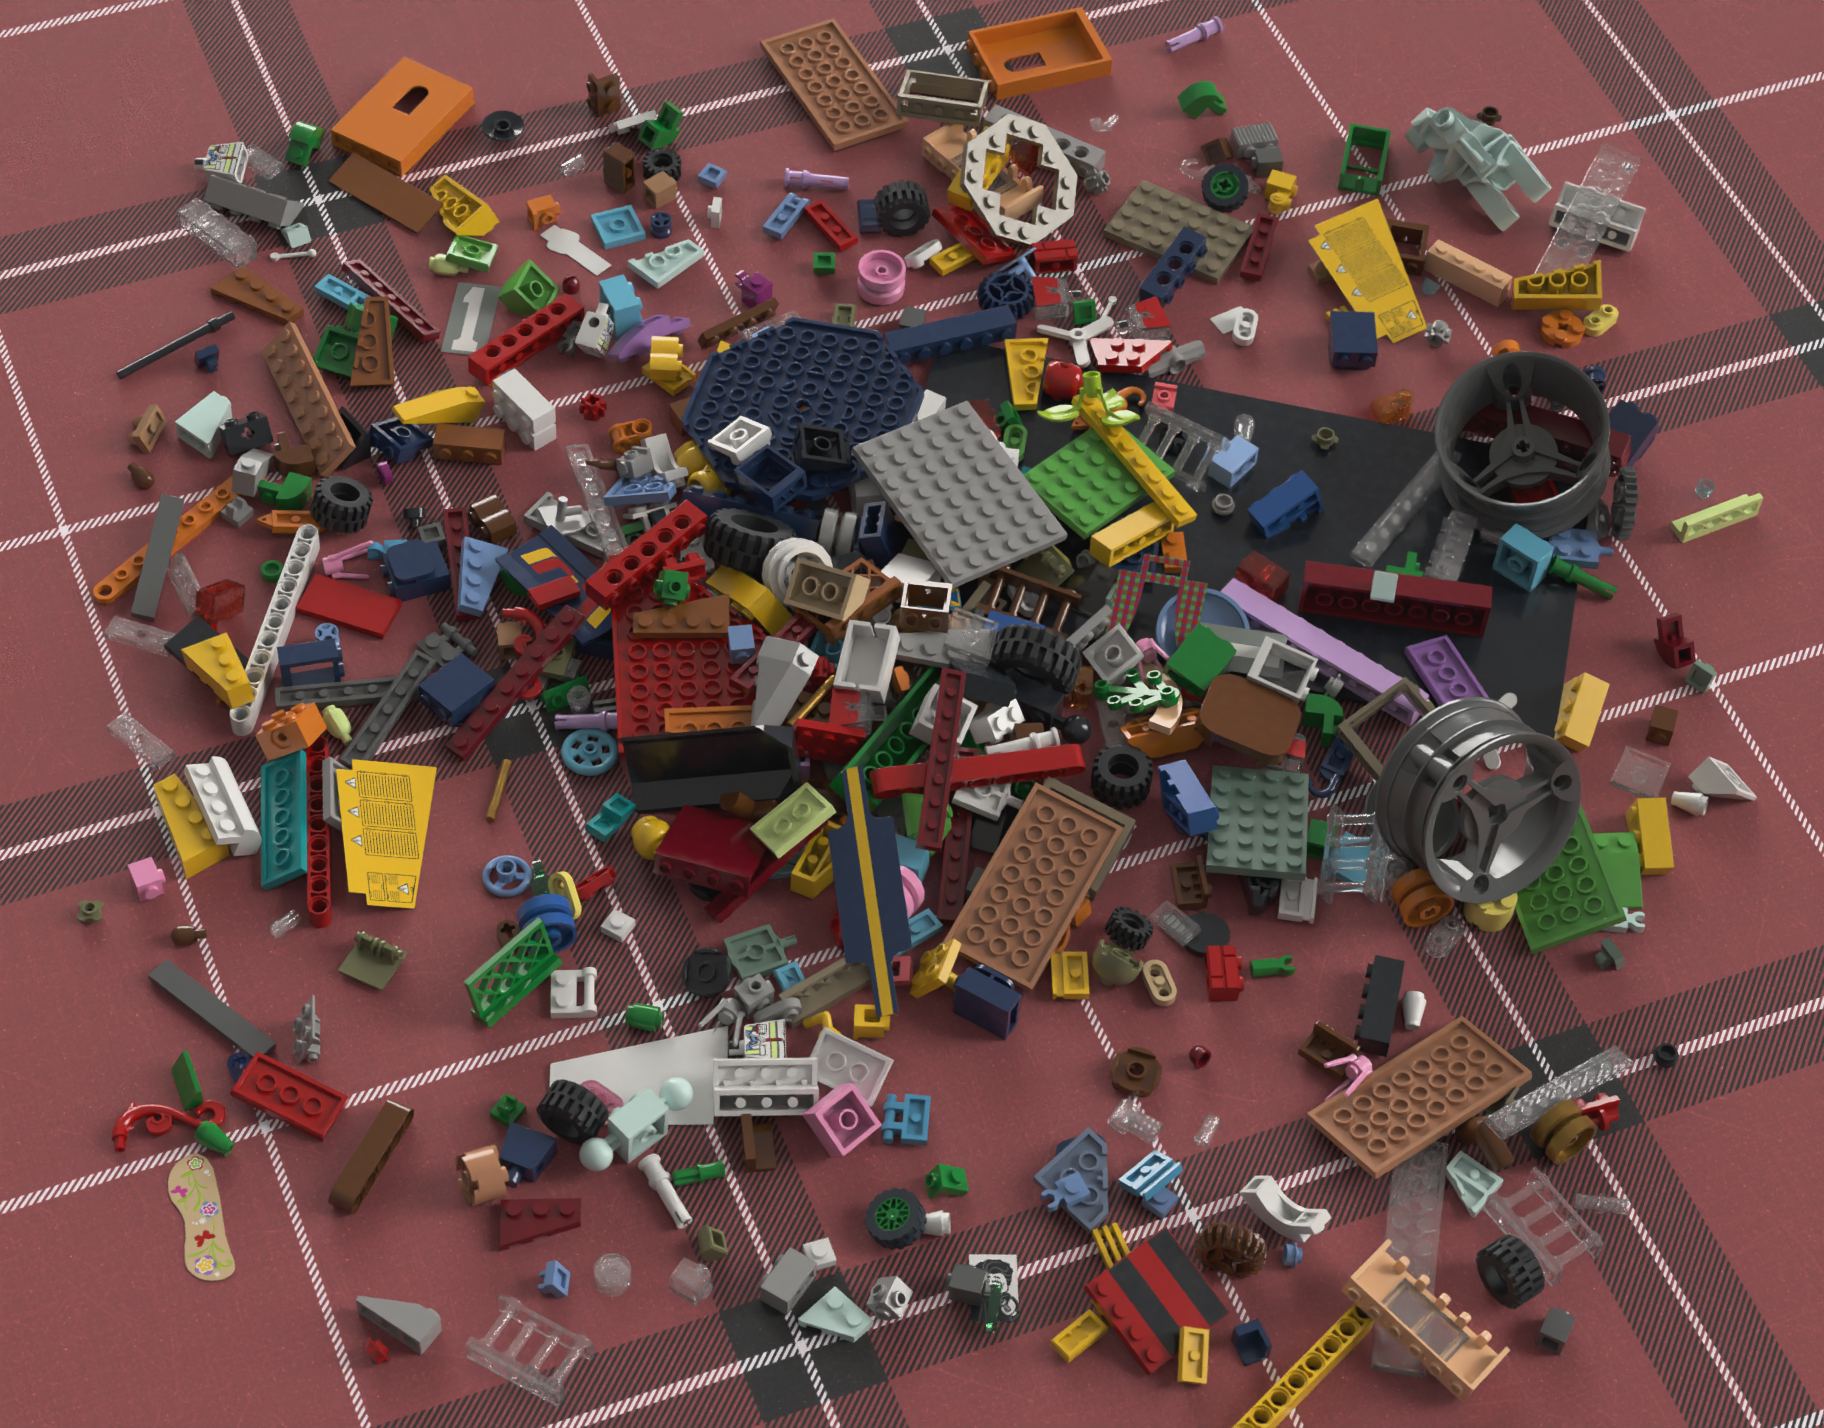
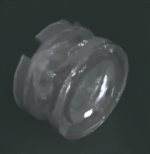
M608 1253L596 1261L594 1266V1283L600 1293L609 1294L610 1297L624 1294V1291L630 1287L631 1265L623 1255Z

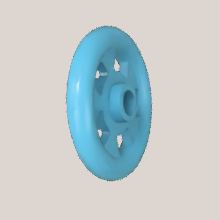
M597 728L580 729L565 739L561 748V756L565 765L573 772L584 776H595L607 772L616 764L619 757V749L616 740L609 733ZM588 737L598 738V742L588 741ZM576 742L581 743L578 749L572 748ZM608 746L610 752L602 753V747ZM579 756L583 762L578 764L574 758ZM598 759L602 761V763L597 766H593L591 763L597 761Z

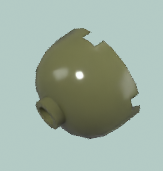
M1101 940L1092 957L1094 970L1100 976L1099 981L1109 987H1112L1113 984L1122 986L1131 983L1144 966L1141 959L1138 962L1134 960L1135 954L1128 949H1124L1123 946H1118L1112 941L1106 945L1104 944L1105 940Z

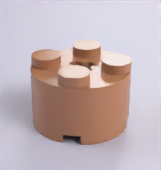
M495 1145L478 1148L457 1155L455 1158L456 1171L461 1170L462 1178L458 1179L461 1191L469 1204L472 1203V1206L503 1197L507 1194L505 1182L509 1181V1175L506 1167L500 1166L498 1160L499 1153Z

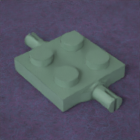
M770 924L723 939V946L728 954L727 958L741 982L757 974H760L762 977L772 974L774 970L788 965L789 961L784 953V948L797 945V939L794 934L780 939L773 932Z

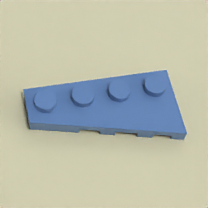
M464 536L461 542L457 611L480 617L500 571V566L495 561V558L506 554L508 548Z

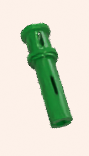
M1557 555L1553 557L1549 564L1548 573L1556 574L1564 578L1568 583L1575 582L1608 600H1612L1614 595L1604 589L1613 593L1617 591L1616 586L1580 570L1576 564H1569L1561 560Z

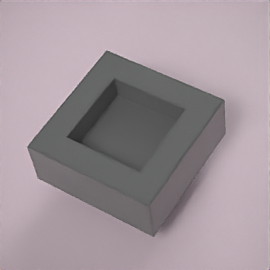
M440 522L417 527L420 540L425 543L436 541L438 546L446 545V538Z

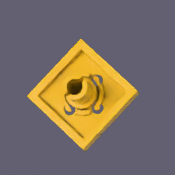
M952 939L946 943H941L937 948L926 951L920 958V968L912 978L913 985L910 990L912 996L919 998L943 985H946L955 992L953 984L958 975L951 970L961 947L960 942Z

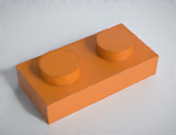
M1172 532L1160 539L1162 557L1187 560L1183 532ZM1163 564L1164 573H1181L1182 566Z

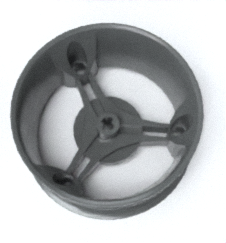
M1534 351L1508 352L1487 358L1467 369L1453 382L1445 393L1437 411L1434 431L1435 444L1439 455V478L1448 502L1465 522L1475 529L1496 538H1501L1517 523L1537 537L1545 539L1572 528L1595 508L1606 489L1610 474L1611 458L1608 445L1610 420L1603 395L1592 379L1581 369L1562 358ZM1536 396L1547 398L1566 406L1585 424L1592 437L1593 445L1582 462L1575 461L1558 453L1556 442L1551 434L1545 429L1530 423L1525 407L1532 403ZM1492 404L1498 409L1507 411V428L1501 431L1491 444L1489 451L1490 464L1477 477L1472 479L1453 463L1455 444L1466 423L1481 409ZM1520 409L1522 424L1514 425L1512 410ZM1496 476V478H1495L1494 480H1492L1490 483H1488V484H1487L1486 486H1484L1483 488H1480L1482 485H1484L1485 483H1487L1489 480H1491L1493 477ZM1547 480L1574 485L1555 497L1531 503H1509L1488 497L1506 486L1530 489L1543 484Z
M1487 697L1461 698L1437 707L1426 714L1397 743L1386 761L1378 782L1375 798L1376 823L1386 845L1402 859L1417 864L1422 870L1428 871L1431 879L1444 893L1454 899L1467 903L1493 902L1506 898L1528 886L1557 858L1568 841L1577 820L1581 801V779L1577 764L1571 753L1554 738L1537 733L1524 724L1520 717L1507 705ZM1509 744H1525L1526 764L1523 777L1514 780L1505 775H1494L1480 782L1471 779L1475 761L1486 753ZM1468 784L1472 789L1466 796L1461 791ZM1457 797L1461 802L1459 827L1462 834L1467 838L1466 850L1449 858L1436 859L1433 851V830L1441 803Z

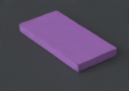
M1447 635L1405 647V655L1439 706L1466 697L1489 698Z

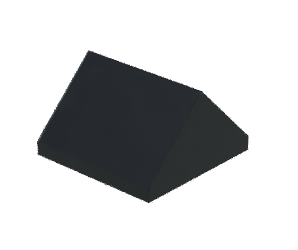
M341 406L338 411L356 446L339 465L341 469L345 470L371 457L370 434L345 407Z

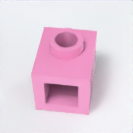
M152 857L128 864L130 879L140 902L164 894L162 884L166 883V879L162 869L156 868Z

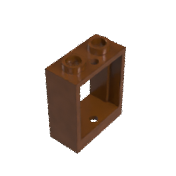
M1387 218V224L1395 242L1420 246L1419 256L1399 253L1407 274L1421 276L1429 225Z
M905 579L899 628L947 633L952 584ZM908 605H917V606L943 608V610L929 609V608H920V607H911V606H908Z

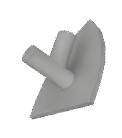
M561 496L558 498L557 506L537 507V511L547 527L553 525L563 536L583 530L591 523L595 515L582 510L581 505L567 507L568 499Z

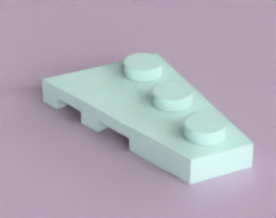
M688 239L665 247V251L653 254V252L645 254V258L639 260L630 259L627 261V267L659 289L704 257V250Z

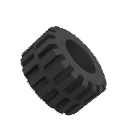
M899 180V182L895 183L894 181L890 185L883 186V190L877 192V196L874 198V207L879 228L884 233L888 232V235H896V237H901V235L906 237L912 233H918L919 229L922 230L925 228V224H928L931 215L925 189L920 187V184H913V181L910 180L907 182Z
M328 476L327 479H321L316 485L310 514L315 522H318L320 526L330 531L347 534L358 532L367 524L373 496H371V491L367 490V487L364 484H360L357 480L342 476Z
M1120 743L1116 744L1115 747L1109 745L1106 747V750H1100L1099 755H1096L1094 758L1090 785L1094 796H1099V801L1101 803L1106 802L1107 806L1111 808L1112 806H1117V809H1122V807L1130 809L1133 807V804L1136 806L1140 805L1141 801H1145L1150 793L1153 776L1152 761L1148 760V755L1145 752L1141 753L1140 748L1136 747L1134 749L1130 744L1122 746ZM1114 774H1124L1130 778L1121 779L1115 777Z
M563 1079L555 1080L536 1108L538 1117L549 1130L562 1139L578 1145H583L588 1139L596 1138L609 1117L607 1107L592 1091L580 1084Z
M1510 1234L1503 1235L1477 1253L1476 1267L1480 1278L1489 1293L1503 1306L1516 1309L1541 1293L1544 1289L1545 1277L1539 1261L1531 1249L1517 1237Z

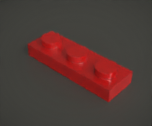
M822 199L804 207V214L839 252L858 244V237Z

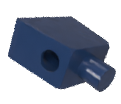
M511 1122L499 1156L500 1166H505L509 1175V1181L505 1182V1185L516 1188L520 1179L535 1182L556 1156L557 1138Z

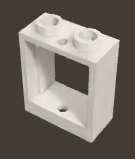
M1266 636L1246 679L1281 693L1298 705L1300 700L1305 701L1310 690L1306 686L1309 680L1314 682L1319 668L1315 667L1318 659ZM1269 654L1307 670L1296 693L1258 677Z

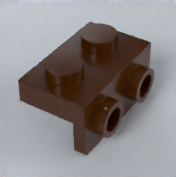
M589 73L588 82L586 83L589 109L593 110L598 117L621 109L620 77L617 73L599 79L593 73Z
M1202 854L1196 855L1195 862L1170 864L1169 870L1177 910L1207 908L1208 898H1212V885L1207 883L1208 872H1206V863H1203Z
M1317 1021L1314 1024L1313 1032L1300 1046L1298 1055L1341 1081L1346 1074L1345 1069L1348 1063L1328 1068L1324 1067V1063L1345 1058L1352 1053L1358 1057L1360 1047L1352 1039L1336 1032L1331 1026Z

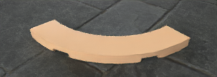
M1141 660L1146 686L1149 685L1152 690H1157L1154 685L1148 683L1147 673L1158 670L1161 672L1162 681L1166 686H1172L1179 690L1176 683L1162 673V669L1152 663H1146ZM1181 693L1179 701L1175 706L1162 707L1158 703L1155 714L1149 720L1148 728L1166 735H1170L1175 730L1182 713L1183 702Z

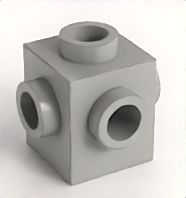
M757 974L752 978L744 979L740 985L734 988V999L741 1003L742 1011L750 1019L759 1010L773 1004L775 990L769 980L765 981L760 974Z
M897 1276L878 1278L875 1286L871 1289V1295L866 1305L880 1320L899 1319L906 1312L907 1304L913 1291Z

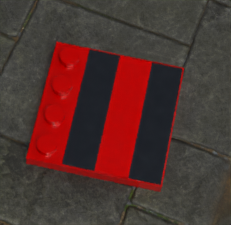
M1166 1226L1083 1287L1148 1376L1179 1353L1181 1327L1186 1326L1209 1330L1230 1314V1311Z

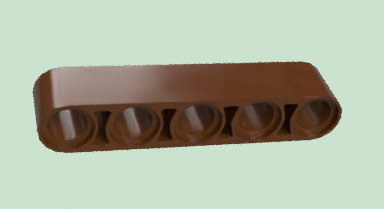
M391 1099L387 1100L333 1186L328 1199L329 1204L352 1214L359 1209L410 1126L414 1117L413 1108Z

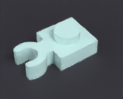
M1622 907L1627 921L1601 930L1626 934L1627 928H1630L1634 932L1641 933L1645 928V924L1637 923L1636 921L1643 922L1645 913L1634 912L1628 914V908Z

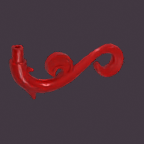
M515 607V609L503 608L502 618H514V621H520L523 626L528 624L535 633V640L548 626L538 615L529 609ZM520 634L515 638L513 644L517 655L521 657L529 648L527 644H532V638L529 635ZM536 678L532 683V688L527 689L520 699H536L542 692L541 681Z
M216 1100L204 1101L196 1108L195 1116L197 1118H200L204 1112H212L214 1118L208 1122H214L219 1127L225 1121V1108L222 1103ZM132 1102L129 1108L116 1120L112 1130V1141L114 1142L115 1152H124L125 1141L128 1138L127 1134L134 1129V1126L131 1125L135 1121L148 1116L151 1117L146 1121V1129L152 1136H163L169 1133L172 1128V1119L198 1128L203 1122L169 1106L146 1104L135 1107V1103ZM154 1116L160 1117L161 1120H160V1121L154 1120Z

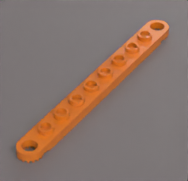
M233 475L180 517L171 556L221 517V511L235 497L239 496L243 499L247 496L231 491ZM148 544L95 585L93 595L98 604H112L119 596L124 595L139 583ZM106 589L108 591L110 590L111 592L109 595L106 596L100 595L101 591H106Z

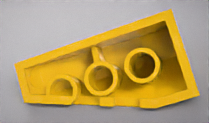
M447 175L441 177L429 188L433 198L444 204L439 212L443 217L445 226L456 235L484 236L500 222L487 203Z
M456 387L435 391L394 405L392 411L402 424L474 423L485 404V400L475 387Z

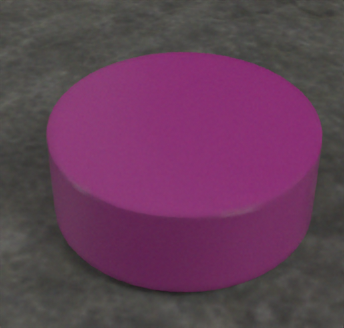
M387 462L377 463L376 471L381 483L384 485L392 483L393 477Z

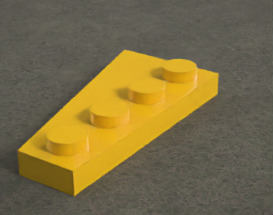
M1048 338L1005 339L1004 341L1013 407L1016 410H1036Z

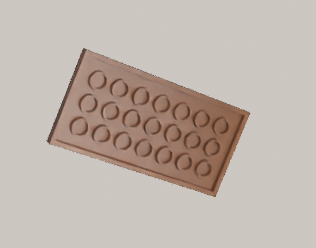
M834 18L761 41V49L834 151L909 127L907 117L896 116V102Z
M1035 783L943 943L956 939L961 943L958 952L960 956L978 965H985L1008 977L1015 985L1032 992L1122 833L1123 827Z
M1460 1016L1370 1073L1348 1097L1344 1096L1348 1089L1346 1088L1308 1112L1307 1121L1376 1180L1512 1092L1516 1086L1520 1087L1531 1080L1532 1072L1466 1018Z

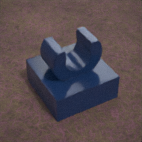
M216 344L195 352L194 362L198 369L205 366L209 374L218 371L216 366H218L219 349Z

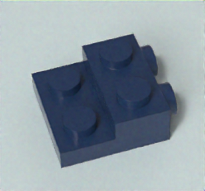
M398 417L371 424L369 431L371 447L381 450L387 460H392L396 464L412 460L416 451L433 446L434 438L417 424H402Z

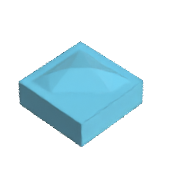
M797 961L773 971L781 992L805 980Z

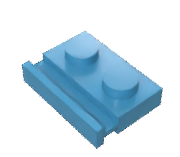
M1154 1150L1118 1181L1122 1189L1137 1197L1142 1196L1144 1201L1147 1202L1182 1173L1183 1169L1181 1163H1175L1172 1158Z

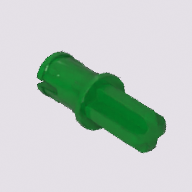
M722 1160L703 1165L696 1163L695 1167L672 1172L673 1183L675 1186L695 1182L703 1184L704 1180L725 1177L724 1163Z

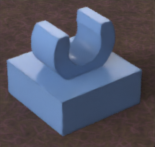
M556 1260L547 1262L546 1270L539 1273V1276L544 1279V1283L537 1285V1288L543 1293L551 1292L557 1298L567 1297L570 1272Z

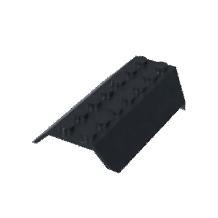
M756 725L618 739L619 743L623 745L632 786V801L636 804L635 810L638 814L680 811L684 804L700 809L720 807L721 794L741 792L754 801L774 799L782 803L799 787L801 765L794 727Z

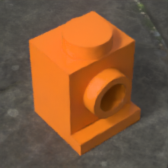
M551 195L526 201L527 217L534 231L538 230V226L557 222V215H561L558 202H554Z

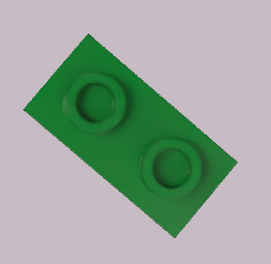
M584 675L582 677L577 676L574 680L549 690L544 689L539 697L542 703L545 702L547 713L590 697L591 692L587 676Z

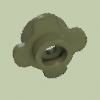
M1327 427L1320 428L1317 434L1312 435L1311 438L1323 450H1328L1332 444L1338 443V437L1335 436L1334 431Z
M82 900L79 902L80 912L77 914V919L80 922L94 924L102 919L101 909L104 907V903L101 900H96L95 902Z

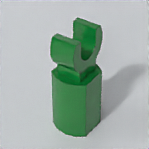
M1284 955L1280 959L1250 960L1249 969L1251 977L1275 976L1278 973L1285 976L1293 975L1295 966L1288 967L1285 965L1291 964L1292 955Z

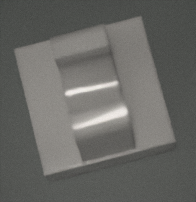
M239 496L235 497L221 511V518L237 528H240L254 515V509L247 505L246 501Z

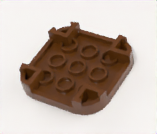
M1221 674L1216 676L1211 682L1194 723V730H1198L1204 738L1203 743L1211 747L1214 741L1258 759L1256 767L1265 769L1266 765L1278 764L1280 766L1284 761L1300 722L1301 711L1292 699L1240 676Z

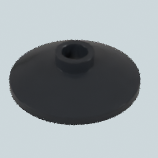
M511 111L490 113L482 122L483 133L495 141L516 139L524 130L523 119Z

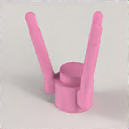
M368 541L337 554L323 557L326 576L332 575L333 579H368L369 575L340 573V571L344 570L342 561L368 553L366 547L372 545L373 541Z
M1153 638L1139 640L1136 645L1145 656L1141 660L1146 663L1153 662L1163 670L1164 668L1156 658L1157 652L1167 661L1170 657L1155 643ZM1140 660L1136 665L1140 673V679L1146 684Z
M1352 1053L1345 1058L1324 1063L1325 1068L1348 1063L1345 1069L1348 1079L1331 1092L1324 1101L1329 1100L1350 1085L1344 1093V1096L1348 1097L1364 1078L1372 1073V1064L1369 1059L1363 1055L1356 1057Z

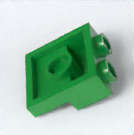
M327 325L313 357L317 368L351 379L359 332H349L346 328L339 325L335 327Z

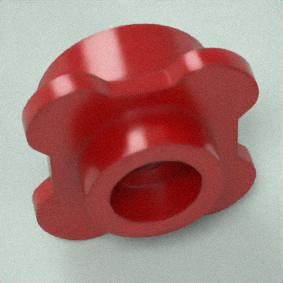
M370 1338L367 1339L370 1343L364 1349L378 1364L384 1359L388 1362L391 1360L386 1355L390 1350L379 1339L375 1342Z

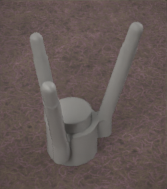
M722 998L720 1003L702 1019L698 1026L700 1028L703 1027L717 1013L719 1021L714 1027V1032L717 1028L722 1027L723 1024L729 1025L736 1021L733 1037V1046L736 1047L745 1012L742 1011V1005L736 999Z

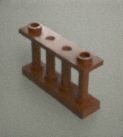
M1008 566L990 572L989 578L994 579L995 582L987 603H978L973 621L982 623L983 618H988L990 610L1023 619L1018 617L1017 614L1025 592L1028 591L1038 594L1039 598L1031 620L1027 621L1040 624L1039 622L1048 599L1061 603L1053 628L1045 626L1044 629L1051 630L1057 635L1060 634L1066 640L1068 634L1062 632L1064 622L1070 607L1077 609L1082 595L1077 594L1072 589H1064L1016 572ZM1004 583L1017 588L1008 612L998 610L995 607Z

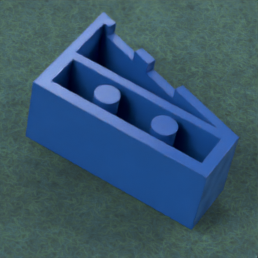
M1301 470L1299 473L1290 476L1281 486L1273 488L1267 496L1255 501L1247 510L1250 521L1266 538H1269L1290 528L1289 523L1297 519L1302 522L1307 519L1306 515L1314 511L1321 513L1324 511L1319 488Z
M1181 760L1158 766L1163 811L1190 836L1217 830V820H1219L1218 809L1207 795L1187 761Z

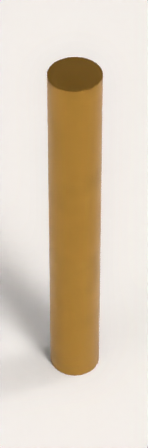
M830 675L786 723L787 726L791 727L797 718L804 719L834 687L835 675Z
M508 759L502 760L485 818L489 823L495 822L512 764Z

